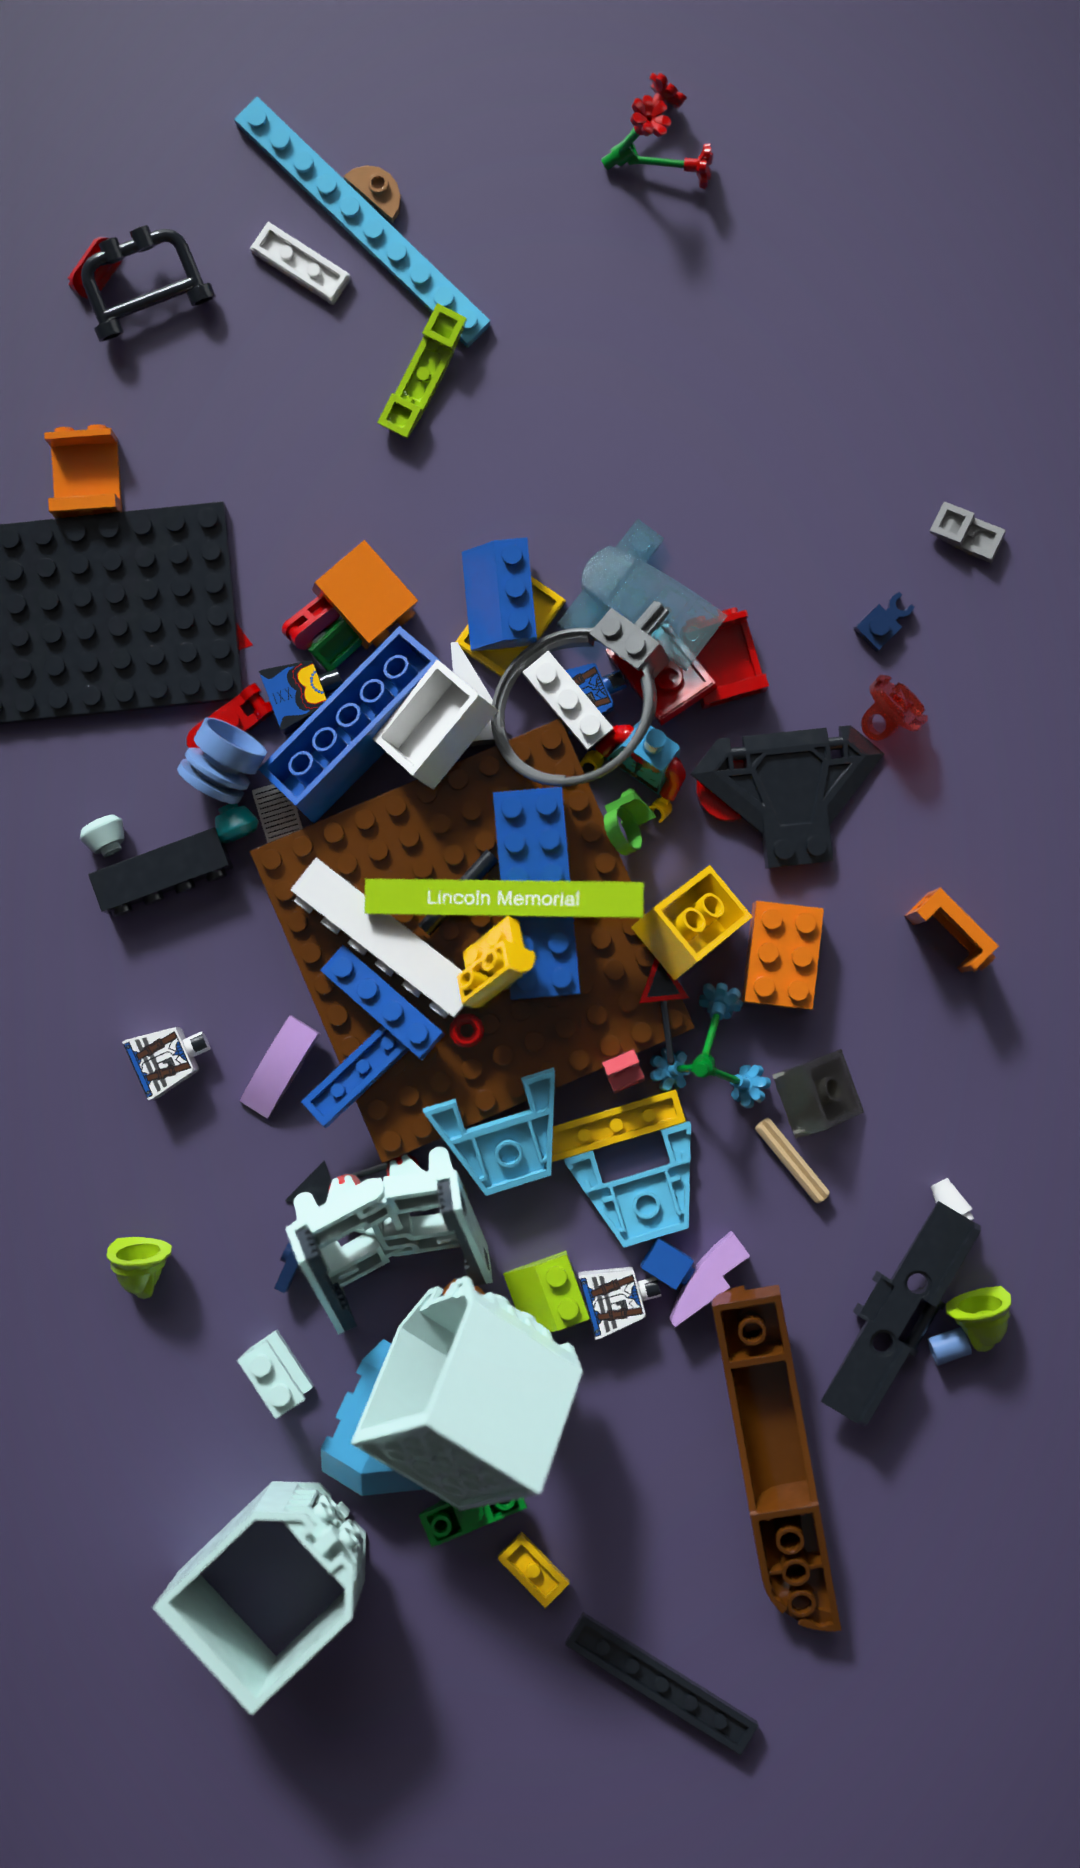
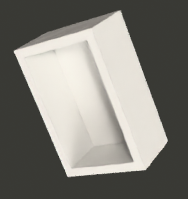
M436 660L373 737V740L411 775L431 789H434L498 710L439 660Z

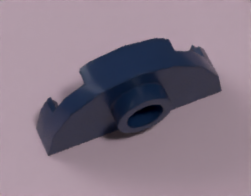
M288 1242L280 1261L284 1262L285 1265L274 1289L284 1294L288 1292L297 1270L300 1269L290 1242Z

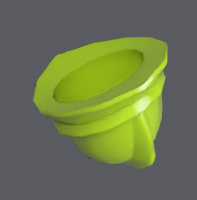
M117 1238L108 1247L106 1257L111 1262V1269L122 1288L126 1292L135 1294L138 1298L147 1299L153 1294L154 1286L160 1277L162 1268L165 1266L166 1259L171 1255L172 1245L154 1238Z
M1002 1286L976 1289L956 1296L947 1302L946 1313L954 1318L956 1323L962 1327L974 1349L978 1352H986L1000 1342L1007 1331L1011 1295Z

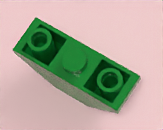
M521 1498L459 1510L442 1499L421 1512L419 1517L431 1547H435L524 1510L528 1506L525 1499Z

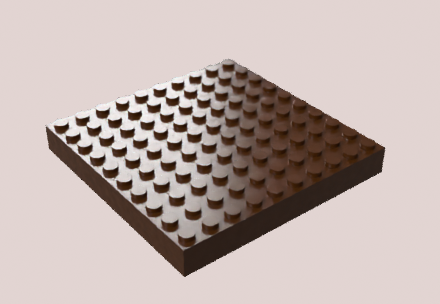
M560 718L508 740L516 755L524 763L538 771L554 775H565L566 777L584 774ZM497 746L456 762L434 789H431L418 779L250 851L340 1064L382 1026L320 971L342 945L349 949L445 1034L423 1060L409 1050L356 1100L382 1163L442 1138L423 1113V1108L456 1099L464 1127H467L527 1101L521 1077L554 1068L555 1089L604 1068L603 1062L633 1049L635 1053H638L665 1041L660 1001L639 1004L655 959L652 952L631 928L641 918L573 917L580 994L511 1000L509 985L481 1007L473 1008L465 1005L457 1016L464 1013L473 1014L482 1021L484 1026L482 1040L473 1047L465 1048L457 1045L450 1036V1025L455 1017L448 1014L446 1018H443L429 1007L432 1000L425 994L421 993L419 997H416L403 987L402 984L405 979L398 973L394 972L392 976H389L376 966L375 963L378 958L371 952L367 951L365 955H362L349 945L348 942L351 937L342 930L335 934L321 923L324 918L321 913L315 909L308 913L294 902L297 895L291 891V888L315 858L323 862L364 895L365 879L459 880L486 849L499 860L493 793L561 786L543 785L523 777L505 761ZM589 783L562 787L570 881L631 882L619 852L613 847L607 836L603 815ZM499 861L482 880H500ZM391 915L462 971L465 970L462 952L504 919V916L449 915L438 929L429 936L418 926L426 915ZM683 999L667 1001L671 1037L673 1038L694 1029V1024ZM464 1024L461 1027V1034L464 1037L472 1036L474 1032L472 1025Z

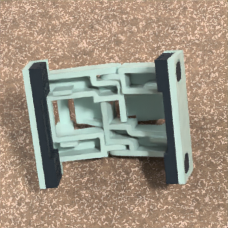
M436 1147L429 1153V1172H425V1170L419 1167V1162L415 1157L400 1155L388 1164L386 1170L388 1177H383L384 1181L381 1178H371L361 1183L357 1176L344 1174L332 1180L329 1186L327 1201L321 1207H318L314 1197L308 1192L300 1193L294 1199L297 1221L286 1227L298 1263L338 1335L357 1326L342 1287L389 1263V1257L404 1256L461 1247L465 1270L473 1285L479 1286L493 1282L487 1242L458 1173L452 1167L450 1155L446 1148ZM440 1207L439 1214L411 1217L407 1213ZM353 1231L362 1233V1235L342 1247L337 1241Z

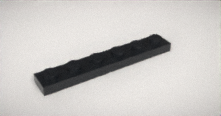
M582 1612L565 1641V1645L739 1755L742 1754L759 1726L758 1722L584 1612Z

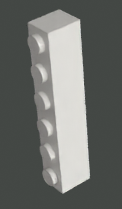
M315 858L291 888V891L297 895L294 902L308 913H311L313 909L324 916L321 923L335 934H338L340 930L351 937L348 942L349 945L362 955H365L367 951L371 952L378 958L375 963L376 966L389 976H392L394 972L398 973L405 979L402 986L416 997H419L421 993L425 994L432 1000L429 1007L443 1018H446L448 1014L456 1018L465 1006L461 1001L457 975L462 970L391 915L364 914L365 895L319 859Z

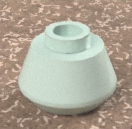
M115 815L99 818L82 828L80 840L93 853H102L103 857L110 856L122 849L120 844L125 840L123 821Z

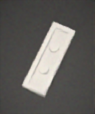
M267 222L250 247L251 253L332 305H334L351 279L349 273L270 222Z

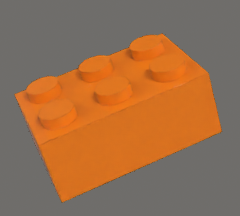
M755 901L752 904L751 915L753 917L750 921L741 1000L743 1003L813 1010L824 908Z

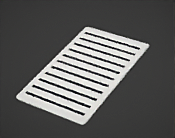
M274 784L252 790L267 843L302 829L296 806Z

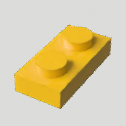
M523 1532L497 1556V1559L544 1608L570 1584L569 1579Z

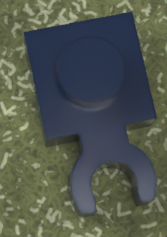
M901 592L892 596L888 602L887 610L878 604L854 628L876 652L902 628L896 620L907 618L914 610L915 606L913 604L906 610H899L897 608L896 601L903 595Z

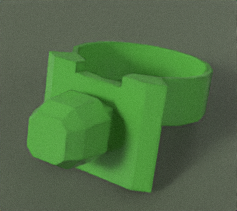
M630 788L622 792L620 799L605 805L607 813L604 815V827L611 844L620 854L626 856L642 847L643 841L639 826L656 818L654 812L642 801L640 795ZM617 816H619L622 820L621 825L626 832L628 841L626 840L620 829Z

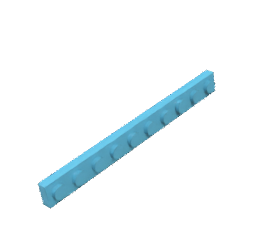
M258 96L234 118L236 125L431 313L438 303L466 317L467 321L459 340L467 348L491 325L490 320Z

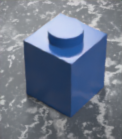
M660 1237L655 1239L640 1263L643 1270L675 1290L679 1284L685 1286L695 1271V1268L691 1267L694 1260L690 1256Z

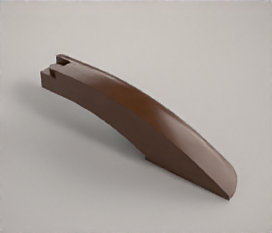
M744 1285L734 1287L715 1296L712 1300V1308L763 1585L775 1607L781 1613L785 1612L790 1617L796 1619L799 1625L819 1631H842L779 1285L745 1290Z

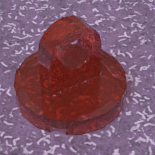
M879 675L869 686L870 694L875 703L863 715L861 726L864 734L871 740L886 739L893 735L900 727L910 731H918L928 721V715H922L925 709L918 697L903 683L898 682L894 685L889 682L892 678L888 675ZM876 714L884 717L886 721V728L883 732H878L873 727L872 721Z

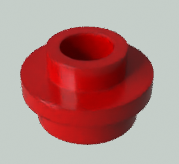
M461 1014L450 1025V1036L461 1047H473L483 1038V1023L473 1014ZM464 1024L472 1025L474 1029L472 1036L464 1037L461 1034V1027Z

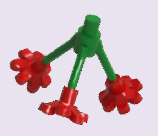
M660 72L658 75L651 73L649 79L652 85L650 87L656 93L655 96L652 98L649 95H644L642 100L640 98L634 100L632 109L635 113L630 118L634 128L621 143L611 148V153L601 159L607 170L617 164L621 167L626 163L629 165L644 164L684 168L685 172H695L699 178V188L706 190L708 180L711 179V169L708 166L713 162L711 143L703 145L702 153L698 156V159L685 158L683 161L638 156L633 142L639 135L648 137L653 133L657 137H662L667 133V128L671 125V119L668 116L662 115L667 110L665 103H670L678 109L687 99L683 93L678 92V89L673 84H668V79L664 74Z

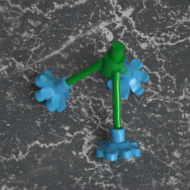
M707 983L703 986L704 995L699 996V1005L707 1007V1012L712 1020L702 1054L697 1056L693 1064L684 1065L687 1055L683 1051H677L674 1054L675 1063L670 1066L667 1060L666 1047L661 1049L662 1057L654 1055L650 1059V1064L657 1068L651 1071L650 1078L653 1082L661 1080L660 1090L669 1091L673 1085L676 1089L683 1088L686 1085L683 1076H687L691 1072L701 1078L708 1077L709 1075L728 1081L735 1087L731 1093L735 1101H741V1105L745 1108H752L754 1100L761 1103L765 1099V1094L761 1089H767L771 1085L770 1078L760 1077L764 1072L763 1067L760 1065H753L752 1067L750 1065H743L740 1067L739 1074L731 1075L718 1070L715 1067L714 1058L710 1055L719 1020L723 1018L729 1019L733 1011L741 1010L743 1001L738 1000L741 993L737 988H732L727 992L728 986L724 983H718L716 989L712 984Z

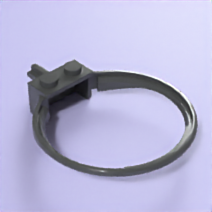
M654 600L636 623L633 624L611 608L595 627L571 628L557 631L537 640L523 650L505 670L497 685L492 701V706L498 712L491 719V729L496 746L505 761L516 772L531 781L543 785L561 787L575 786L596 780L622 764L638 747L655 715L657 689L654 679L669 663L670 658L661 644L652 638L651 635L670 612L660 602ZM594 641H597L638 671L642 669L644 676L641 677L640 682L643 690V710L640 723L625 749L603 767L572 777L548 774L530 767L513 751L507 738L504 721L509 693L521 673L547 651L551 653L574 647H594Z

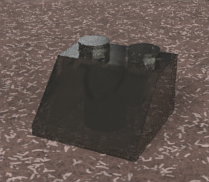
M842 1049L772 1074L795 1138L827 1130L864 1112Z

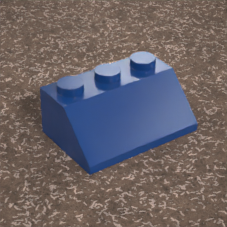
M528 538L494 540L463 551L462 562L471 651L530 646L536 642L537 633Z

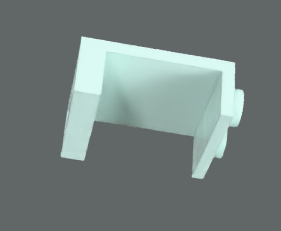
M278 1329L250 1347L237 1360L275 1419L305 1400L306 1398L303 1394L314 1387V1384Z

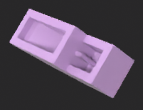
M289 1015L255 1071L240 1102L269 1119L321 1034L294 1016Z
M732 1231L714 1244L695 1266V1271L688 1283L682 1286L669 1316L675 1327L711 1302L715 1296L729 1289L730 1286L723 1275L750 1257Z

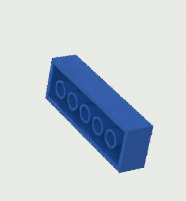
M399 626L258 770L309 820L316 823L385 753V750L373 740V737L436 660L439 659Z
M562 787L493 793L500 880L570 881ZM511 916L519 920L524 948L533 951L535 954L533 967L510 984L511 1000L579 995L580 987L573 917Z

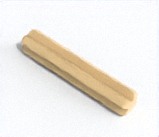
M769 1118L759 1122L755 1127L757 1133L811 1199L817 1204L824 1201L829 1196L830 1191Z

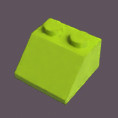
M567 1250L503 1273L515 1308L534 1316L536 1322L550 1330V1332L559 1331L590 1319Z

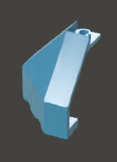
M384 1339L362 1359L356 1372L361 1375L356 1389L353 1393H346L336 1415V1418L341 1420L333 1438L326 1436L321 1447L322 1472L361 1496L424 1489L351 1445L391 1346V1343Z

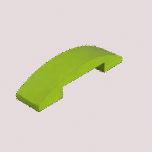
M438 303L436 304L422 332L423 338L395 394H391L377 422L379 425L406 439L409 437L427 408L448 367L465 327L466 317Z

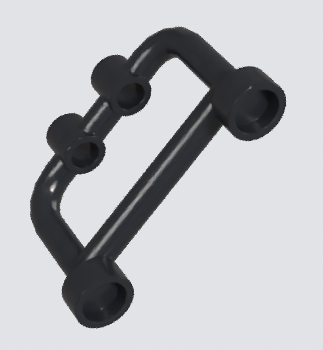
M148 225L141 226L130 231L132 240L120 244L117 237L99 243L101 252L95 253L86 260L82 266L81 279L99 323L94 328L99 342L113 339L124 333L119 319L187 293L191 306L206 303L216 297L211 283H203L190 248L184 237L178 232L166 228L151 232ZM164 242L171 243L175 247L187 278L107 309L94 277L95 271L99 267L117 263L127 256L137 252L148 251Z

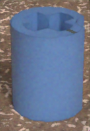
M962 1327L927 1338L930 1352L937 1366L972 1354L968 1338Z

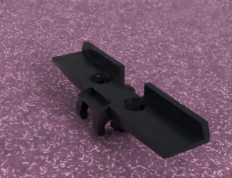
M940 1201L936 1203L892 1278L890 1279L876 1271L872 1280L877 1284L864 1306L857 1303L853 1312L866 1320L822 1397V1403L862 1427L868 1425L907 1356L910 1354L916 1357L919 1352L916 1348L939 1309L943 1310L946 1306L941 1301V1298L981 1232L980 1225ZM922 1274L925 1277L926 1286L923 1290L921 1288L909 1290L907 1282L911 1275ZM921 1299L927 1301V1304L904 1342L899 1337ZM877 1334H889L891 1345L888 1350L878 1351L874 1348L873 1339Z

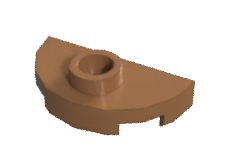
M365 165L353 168L343 176L344 180L386 218L392 223L395 221L400 212L401 196L398 184L390 173L380 167Z

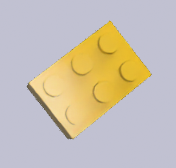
M709 865L644 915V918H641L631 928L670 976L676 980L753 916Z

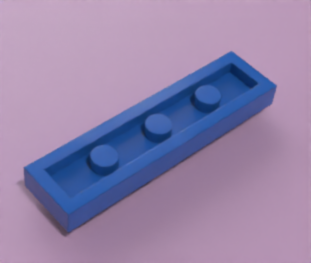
M344 945L340 947L320 970L421 1060L427 1056L445 1035Z
M381 1026L301 1102L320 1124L327 1128L410 1049L384 1026Z

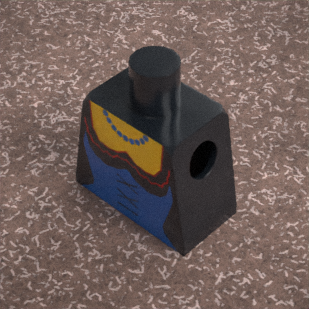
M304 661L259 671L279 727L284 735L297 730L328 699L326 694L337 690L343 684L338 669L319 675L313 661Z

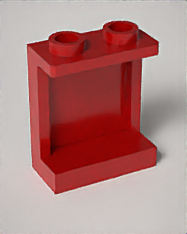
M736 607L726 609L718 613L719 617L707 621L704 616L687 621V626L681 630L682 641L717 686V689L700 699L702 710L766 692L769 687L766 673L762 674L747 622V610L738 612Z

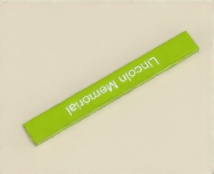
M365 879L364 914L644 918V882Z

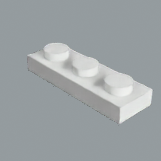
M549 651L522 672L524 677L587 751L613 730L612 725Z

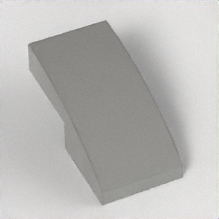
M944 501L930 529V533L944 542L992 564L1006 535V530L975 518V513Z

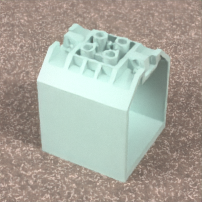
M467 1276L451 1283L447 1292L442 1297L443 1289L439 1286L429 1289L399 1325L351 1445L459 1510L540 1495L583 1372L573 1345L570 1343L561 1345L555 1343L550 1330L537 1323L535 1317L531 1314L521 1312L511 1306L505 1297L491 1292L481 1295L475 1291L472 1280Z
M272 1481L177 1572L153 1606V1609L251 1715L352 1619L365 1582L366 1532L355 1520H345L349 1515L350 1509L342 1501L336 1505L331 1498V1494L321 1483ZM254 1520H282L312 1555L345 1588V1591L277 1656L274 1655L200 1574Z

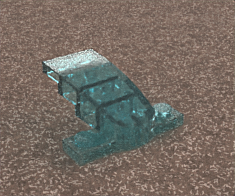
M637 518L616 547L609 545L599 550L588 561L582 574V592L560 619L558 626L563 630L595 627L611 608L635 624L654 600L658 601L670 614L652 633L651 637L661 644L670 660L684 671H687L725 621L727 615L680 582L647 564L662 544L664 538Z

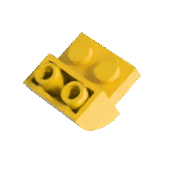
M508 915L462 952L465 970L457 975L462 1004L473 1008L483 1006L533 967L535 954L533 951L524 948L518 919Z

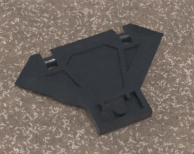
M851 725L839 726V737L828 738L827 728L742 736V747L731 748L730 738H720L716 740L690 775L761 833L765 869L833 861L829 825L885 753ZM840 750L841 758L831 759L830 751ZM744 760V768L734 769L733 761Z

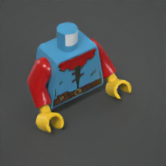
M640 721L634 726H613V730L595 746L596 751L591 750L586 753L580 763L581 767H583L584 763H591L595 767L593 769L595 771L601 768L604 763L603 757H607V760L612 761L631 741ZM650 726L638 747L618 767L658 795H661V798L656 799L649 806L653 812L655 809L660 811L661 819L659 823H661L672 812L670 801H674L686 778V772L679 759V745L666 737L661 730Z

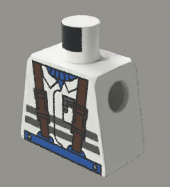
M181 1027L150 1033L122 1042L148 1101L161 1097L198 1072L199 1067L194 1057L210 1050L209 1042L203 1031L186 1038Z
M632 1267L578 1273L595 1339H600L646 1317L642 1301L661 1296L657 1278L652 1277L636 1281Z

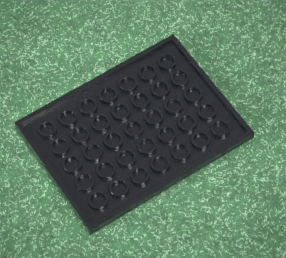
M223 501L0 524V725L231 701L243 691L226 506Z

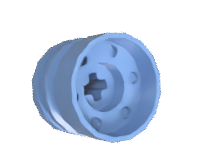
M205 718L194 737V741L199 748H189L186 751V759L180 762L177 771L187 783L204 794L225 803L238 804L244 795L243 790H246L250 784L249 778L244 773L255 774L267 751L255 738L241 729L219 719Z

